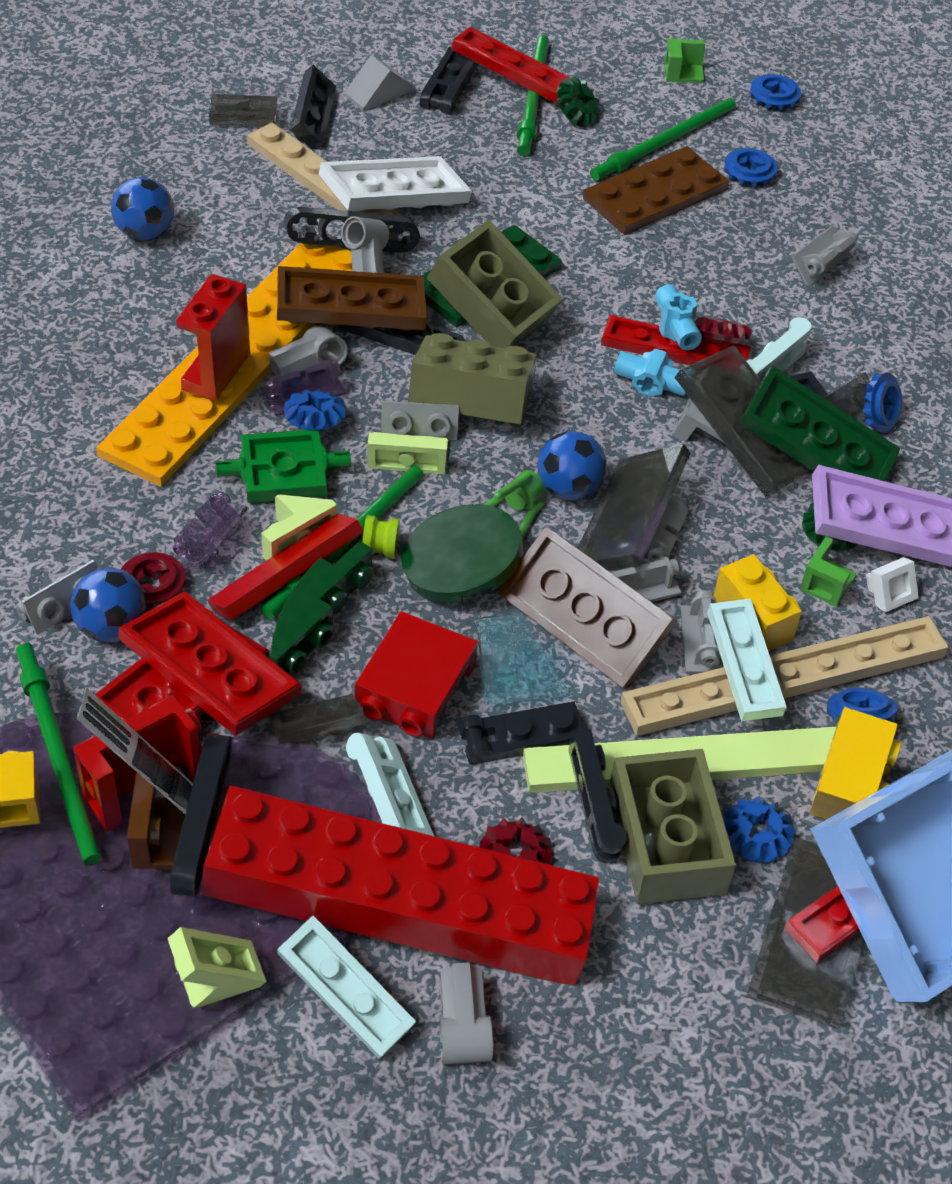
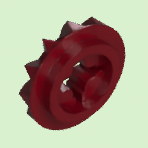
M709 316L696 318L695 324L702 336L736 344H742L743 340H751L752 331L747 325Z
M148 552L137 555L128 560L120 569L127 571L139 581L145 591L147 604L150 609H152L155 603H164L173 596L179 595L182 592L183 584L186 583L185 572L181 563L174 557L164 553ZM144 573L149 577L151 576L154 580L159 579V586L153 587L150 583L145 584Z
M503 817L498 825L494 827L488 826L485 835L480 840V848L510 855V848L508 847H511L513 842L516 841V837L520 838V843H522V851L516 857L548 865L551 863V839L542 833L540 824L536 826L527 824L523 817L518 821L508 822Z

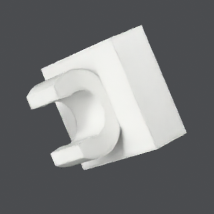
M903 557L866 574L867 587L870 592L874 593L875 604L884 612L918 599L915 566L912 560Z

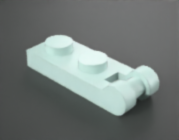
M798 317L792 319L788 332L775 342H769L761 354L753 360L748 359L743 364L738 374L740 381L748 385V387L760 385L772 365L784 372L804 355L807 347L805 340L810 336L811 323L805 318Z
M352 734L347 741V754L351 759L358 760L368 785V792L374 800L382 823L434 836L395 742L385 737L373 739L368 734Z

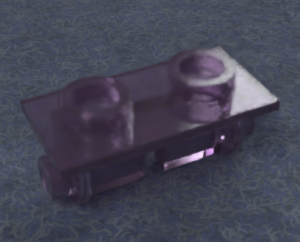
M325 360L323 363L305 368V376H301L299 371H294L282 376L271 377V381L265 383V388L261 389L262 394L276 416L284 414L285 402L290 400L291 394H303L305 389L310 392H316L318 389L323 393L335 392L336 397L346 394L345 389L337 378L341 376L340 366L337 361L330 362V360Z
M218 492L217 494H211L195 513L205 526L203 527L196 518L190 519L174 538V552L180 557H186L185 561L181 564L183 568L186 569L195 565L203 567L210 563L218 555L219 550L217 547L222 540L228 539L240 528L241 524L238 521L246 513L248 507L244 506L234 510L230 505L231 499L226 493Z

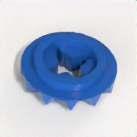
M777 74L763 75L751 83L750 97L756 100V105L765 104L767 110L771 107H776L780 112L783 107L792 109L794 104L799 103L801 96L800 87L796 82L785 76Z
M751 148L738 149L726 156L724 172L729 174V180H739L740 186L745 183H750L753 188L757 183L767 186L769 180L775 179L777 163L769 154ZM749 164L752 170H749L746 165Z
M891 373L874 374L871 382L866 385L867 394L863 397L865 401L863 413L867 415V426L872 427L873 431L876 433H888L895 427L900 417L903 402L902 392L897 379Z
M305 389L303 394H291L290 400L285 402L284 415L287 421L296 427L320 431L340 424L345 419L346 408L344 399L336 397L335 392L323 393L320 389L316 392H310Z
M852 688L843 690L832 695L827 701V714L837 724L844 707L893 723L897 716V704L883 693L871 689Z
M758 796L754 801H746L741 798L732 808L728 807L723 821L731 850L739 857L751 862L768 863L782 858L790 850L796 830L791 825V814H784L779 809L778 802L771 805L762 802L761 797ZM767 819L766 830L760 831L751 838L752 825Z

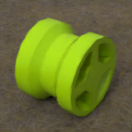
M367 515L362 543L371 547L373 554L383 553L386 558L395 559L399 542L400 519L391 518L388 521H379L376 516Z

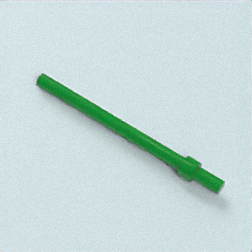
M541 35L537 38L534 59L543 64L546 63L549 38L547 36ZM530 89L527 92L523 120L518 124L517 138L519 140L517 153L520 156L530 154L531 144L536 139L537 124L535 121L540 95Z
M728 98L625 152L618 151L608 156L606 162L590 170L592 179L598 181L614 172L619 174L627 170L631 163L733 111L736 108L735 101L732 98Z
M413 465L356 518L363 532L367 515L376 516L379 520L423 478V471L418 466ZM363 532L324 560L332 564L363 535ZM307 571L280 588V591L261 608L266 618L273 620L281 613L292 590Z
M23 643L16 648V654L22 670L20 674L21 685L24 694L31 698L83 864L85 866H93L102 860V856L48 694L50 689L48 676L45 669L39 667L33 645Z

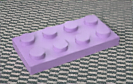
M822 465L817 466L812 474L816 534L952 567V498Z

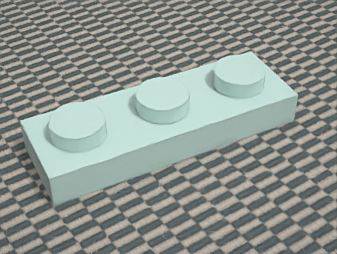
M751 599L710 603L707 614L741 721L783 716L787 706Z
M314 916L305 922L277 949V954L379 1060L415 1025L416 1020Z

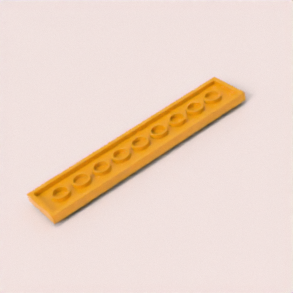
M300 243L278 266L352 271L351 251L336 246ZM278 266L247 296L250 354L217 401L184 391L181 388L182 376L199 355L197 346L96 447L98 457L162 487L272 371L270 362L267 359L269 358L268 353L303 338L307 330L316 324L309 322L290 323L277 320Z

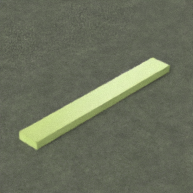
M836 727L595 743V745L600 744L605 755L606 769L602 771L605 786L610 785L614 759L616 757L694 749L704 750L712 780L822 772ZM570 745L524 748L523 760L529 793L578 790L568 751Z

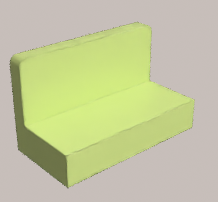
M369 432L367 468L407 471L415 465L423 473L445 474L448 439L445 437Z

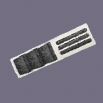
M85 687L84 699L77 719L186 814L193 783Z

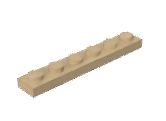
M273 122L247 135V144L337 210L348 211L318 175L321 162H327L325 159ZM367 209L363 211V213L403 216L395 209Z

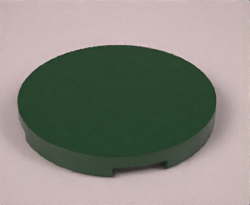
M468 504L441 511L421 523L408 537L402 550L401 563L411 587L421 596L438 602H463V597L479 593L488 588L493 591L505 583L518 568L523 556L524 547L519 527L508 513L489 505Z

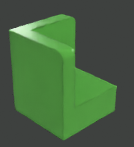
M668 39L664 61L666 82H704L702 68L705 52L704 40Z
M826 536L806 566L800 590L837 607L855 579L856 573L828 559L834 540Z

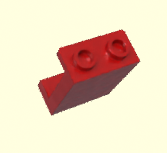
M211 274L178 316L176 324L180 329L195 333L198 343L199 355L181 378L182 390L217 401L249 356L250 338L246 284Z
M400 611L355 683V708L371 720L378 721L383 719L398 725L403 732L410 736L417 737L423 735L433 739L437 733L438 718L463 675L469 677L476 666L478 641Z
M174 695L124 720L125 723L174 767H184L194 781L202 752V746L198 734L202 732V726L191 708L188 707L184 710ZM95 735L74 746L73 750L84 801L106 832L123 823L119 798L134 791L136 771Z

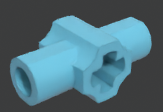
M674 285L662 286L656 291L655 297L662 311L659 327L661 335L672 339L674 342H678L683 350L696 348L701 343L702 338L694 322L698 306L694 297L686 296L682 292L679 293Z
M659 349L644 352L642 357L621 350L614 368V374L632 380L631 385L637 389L638 393L652 397L661 395L663 390L684 397L692 376L690 372L674 368V362L668 357L667 352Z

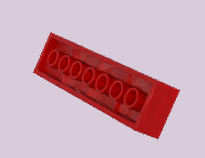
M230 785L204 864L201 895L308 921L314 916L325 926L551 982L575 986L587 960L599 877Z

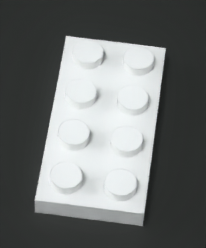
M441 156L321 162L318 174L345 208L353 212H363L367 209L393 210L399 207L423 208L430 205L453 206L454 204L469 203L472 190Z

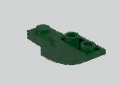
M359 541L334 565L320 557L294 587L277 620L270 659L285 672L291 675L298 673L303 667L307 656L316 647L323 648L331 640L334 633L333 614L341 611L347 601V597L356 588H365L372 579L374 569L372 568L373 549Z

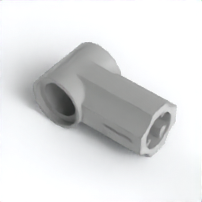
M355 216L348 218L342 226L341 237L345 246L351 249L352 271L384 273L382 250L387 245L389 239L388 227L381 220Z
M317 325L308 329L303 338L269 352V358L267 359L270 362L271 370L275 377L283 385L321 367L330 369L338 367L346 359L348 348L345 341L325 326ZM329 341L328 347L321 352L323 345Z
M453 963L450 967L440 970L439 984L443 1018H440V1042H442L443 1048L441 1063L492 1062V1025L490 1016H486L482 968L474 967L471 963Z

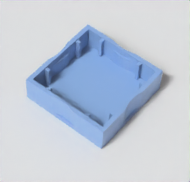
M952 750L810 829L891 995L897 1002H926L952 986Z

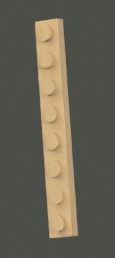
M927 616L770 655L783 697L788 698L944 658L948 646L931 618ZM724 667L622 692L620 702L636 736L738 710Z

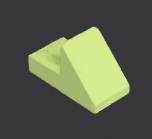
M277 495L275 497L276 520L278 522L261 532L263 558L268 560L337 514V504L333 500Z
M180 927L168 937L175 959V967L179 972L181 981L184 982L192 1007H202L259 988L266 982L251 940Z

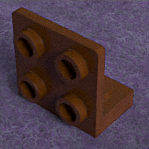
M137 771L127 834L132 869L172 870L185 814ZM229 786L224 787L213 836L218 824V820L226 799Z

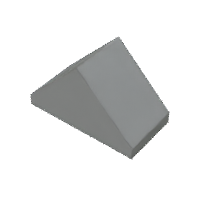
M371 54L345 91V96L364 112L416 91V87L399 72Z

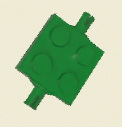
M319 430L241 435L242 450L239 460L215 461L217 478L241 475V479L246 485L248 503L275 501L277 495L309 498L327 496L326 475L328 468L351 467L349 450L326 453V449L320 442Z

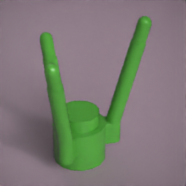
M525 470L511 483L497 491L494 497L483 505L496 507L506 500L515 510L528 509L519 527L523 541L536 514L544 507V503L540 498L545 493V487L538 474Z

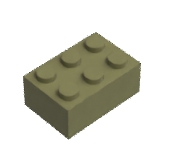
M489 219L441 254L427 276V279L477 333L486 342L490 343V346L500 348L516 346L551 317L563 300L560 294Z
M436 333L431 336L426 335L412 362L408 402L458 405L459 414L521 425L532 391L537 354L530 353L525 348L519 346L500 348L490 346V343L483 340L465 342L453 340L452 336L442 333Z
M694 749L616 757L609 786L613 788L615 794L617 824L621 825L627 833V840L623 849L636 903L645 904L727 894L736 864L704 750Z

